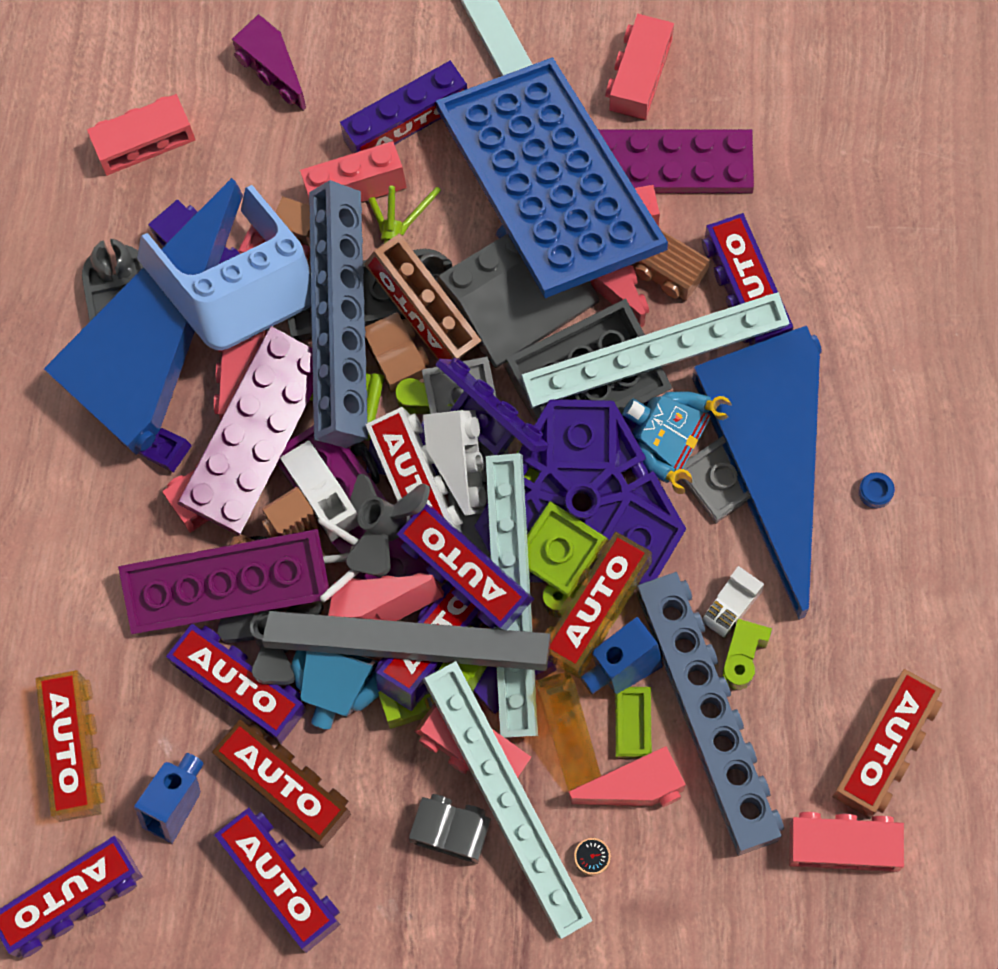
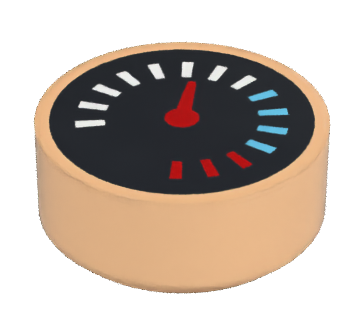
M588 838L581 841L576 847L574 854L577 868L588 876L602 874L608 868L611 858L608 846L597 838Z

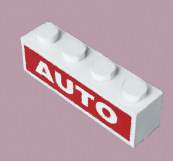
M401 407L365 424L397 501L401 500L418 485L424 483L430 486L427 504L432 506L460 531L458 525L463 524L462 518L455 505L449 506L445 496L450 493L449 488L442 475H436L432 466L434 462L426 450V445H423L419 436L423 432V428L416 414L410 415ZM413 515L407 516V522Z

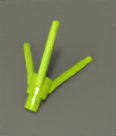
M393 185L389 186L387 219H384L375 197L369 198L368 201L378 221L381 240L384 241V244L399 233L404 235L408 227L435 199L441 189L435 187L403 223L395 220V187Z

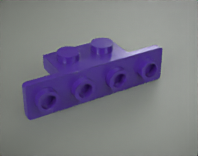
M457 358L439 359L435 365L464 390L450 411L475 410L476 418L480 424L478 440L494 455H503L515 437L530 451H545L549 444L541 438L543 436L542 432L530 423L525 424L517 416L518 411L511 404L497 399L493 395L494 389L489 384L480 379L476 380L469 373L470 368L468 365Z

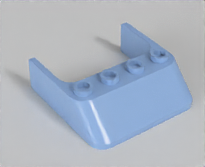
M252 185L245 188L241 212L266 242L200 274L187 275L180 272L148 233L140 237L138 261L203 342L215 350L229 349L311 307V271L303 247Z

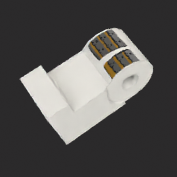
M738 566L718 594V598L704 615L703 623L725 638L736 626L737 620L743 617L762 593L764 583Z

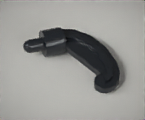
M362 442L352 445L350 449L356 457L362 456L371 472L375 485L379 484L378 468L366 445Z

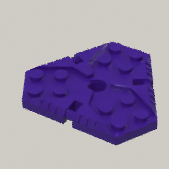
M550 399L534 425L542 432L543 436L541 438L549 446L545 451H530L525 445H522L518 452L523 455L524 476L529 468L540 473L535 483L524 477L527 535L551 501L609 539L583 580H586V584H589L617 537L645 553L626 584H643L657 579L683 536L686 527L654 471L650 473L647 471L643 463L646 457L615 402L605 400ZM631 469L637 480L627 484L622 473ZM584 493L590 498L591 506L587 511H578L573 507L572 498L575 494ZM487 504L474 527L491 556ZM529 572L530 583H546Z

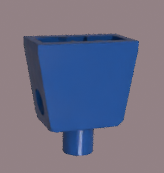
M636 617L592 651L595 667L580 676L591 694H594L607 684L615 694H618L663 667L658 643L641 620Z
M185 753L178 766L170 762H165L134 806L143 829L173 844L200 796L201 790L196 776L204 765L202 760L190 753Z

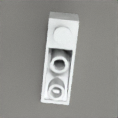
M459 410L423 415L426 450L464 515L482 514L485 509L487 496L482 486L481 471L483 469V457L479 452L478 436L480 434V424L476 418V411Z
M310 441L280 457L295 484L314 510L318 520L323 517L346 532L359 526L358 514ZM322 526L331 542L339 538V536Z

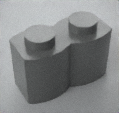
M432 794L430 799L422 797L409 836V842L429 850L478 864L491 824V818L485 816L486 811L472 805H466L465 809L451 806L452 800L437 794Z

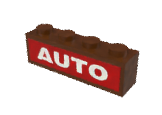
M239 720L212 753L225 766L324 848L351 816L350 811L345 807L349 801L334 788L329 793L318 784L322 779L309 767L305 766L301 770L291 761L295 756L284 746L278 744L274 748L265 740L268 734L252 721L248 726L242 720Z

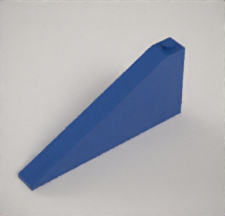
M232 178L161 249L180 272L187 275H196L219 264L243 197L238 184ZM143 267L56 355L44 370L137 455L140 451L148 449L156 439L155 435L161 429L195 330Z
M807 325L694 366L692 376L699 394L709 396L711 400L718 396H724L732 404V406L720 404L717 407V412L727 414L728 418L725 420L717 419L712 411H708L707 414L711 416L710 421L718 439L722 436L725 438L726 442L723 444L725 453L730 464L737 471V480L743 493L748 491L751 497L747 500L748 507L798 620L805 618L809 610L820 354L822 353L817 336L810 334Z

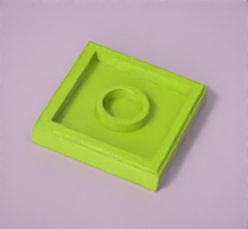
M550 501L527 535L529 572L571 598L609 539Z

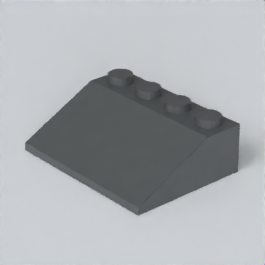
M508 233L440 274L437 281L482 340L477 347L486 357L488 356L489 361L495 368L504 364L507 357L540 341L598 304L600 300L590 281L544 298Z
M624 299L507 357L503 366L518 395L534 421L537 422L547 404L531 409L521 379L522 374L645 334L627 299ZM660 367L561 400L614 401L622 414L627 403L632 398L643 404L651 398L671 390L672 386L664 370Z

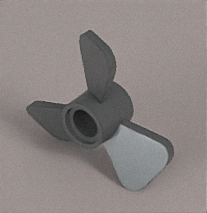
M364 474L358 475L350 502L358 513V524L367 531L347 557L346 561L349 568L377 577L384 576L389 572V541L399 537L397 533L407 523V516L415 515L425 507L430 493V486L424 483L418 485L393 505L377 497L368 476Z
M321 601L291 606L286 612L319 615L323 611L324 606ZM271 609L261 611L256 615L249 613L220 619L218 634L224 643L256 641L260 651L253 665L252 674L259 683L288 685L295 681L291 664L285 655L288 650L264 648L262 640L269 611L276 610Z

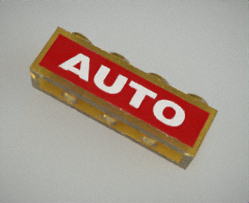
M616 531L610 540L604 539L596 552L598 560L593 568L587 567L581 574L577 586L580 588L574 598L569 596L564 601L559 611V615L562 617L555 628L550 626L545 632L551 635L548 661L579 679L593 658L592 651L602 644L652 563L651 551Z
M78 670L37 677L35 679L51 817L59 822L100 815L102 814L100 804L105 803V791L102 782L97 780L96 769L101 768V758L98 748L93 747L92 735L97 734V725L94 714H89L88 701L93 699L90 680H85V677Z

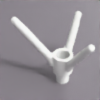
M323 517L319 518V524L353 545L350 550L351 552L360 539L355 538ZM349 553L323 556L324 564L345 562ZM352 569L349 570L320 596V600L322 602L328 600L359 572Z

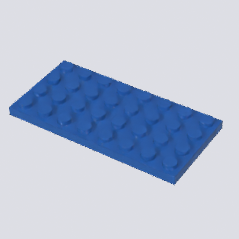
M553 57L436 100V109L544 298L668 250L667 239Z

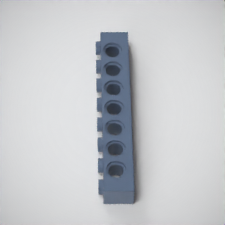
M329 180L309 192L314 440L347 448L368 439V430L365 425L368 422L361 191Z
M674 572L637 585V598L651 634L658 643L661 660L737 855L740 856L778 842L782 837L780 831L784 830L781 816L777 809L771 810L766 798L771 796L769 786L763 775L758 777L753 765L757 762L755 751L750 742L745 743L740 732V730L744 729L742 718L737 709L731 710L727 697L731 696L728 683L724 676L718 677L714 667L715 664H718L717 656L713 646L705 644L701 634L705 632L704 623L699 612L693 613L689 601L692 600V594L687 581H680L678 573ZM674 607L680 611L682 616L677 620H669L663 615V611L666 608ZM680 639H687L693 643L694 649L691 652L684 653L676 648L675 643ZM693 671H700L706 676L707 682L703 685H694L689 681L688 674ZM707 703L714 704L718 707L720 715L716 718H707L702 714L700 708ZM719 736H725L731 740L733 748L726 752L720 751L715 747L713 740ZM732 769L742 771L746 777V782L742 785H733L727 779V772ZM744 803L754 804L759 810V817L756 819L745 818L740 812V806Z

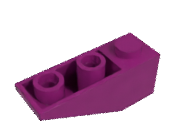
M258 14L232 38L235 48L234 56L245 68L249 66L253 68L265 85L270 86L272 84L278 89L280 96L288 104H296L304 111L306 109L304 95L282 34Z

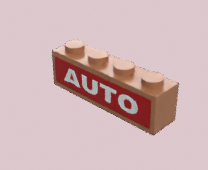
M400 233L377 248L364 263L437 360L453 358L460 360L482 341Z
M903 669L832 797L870 819L876 811L883 813L893 794L888 792L893 780L900 782L910 763L904 761L909 750L912 749L916 752L926 735L921 730L926 719L931 721L935 719L943 704L937 700L942 689Z

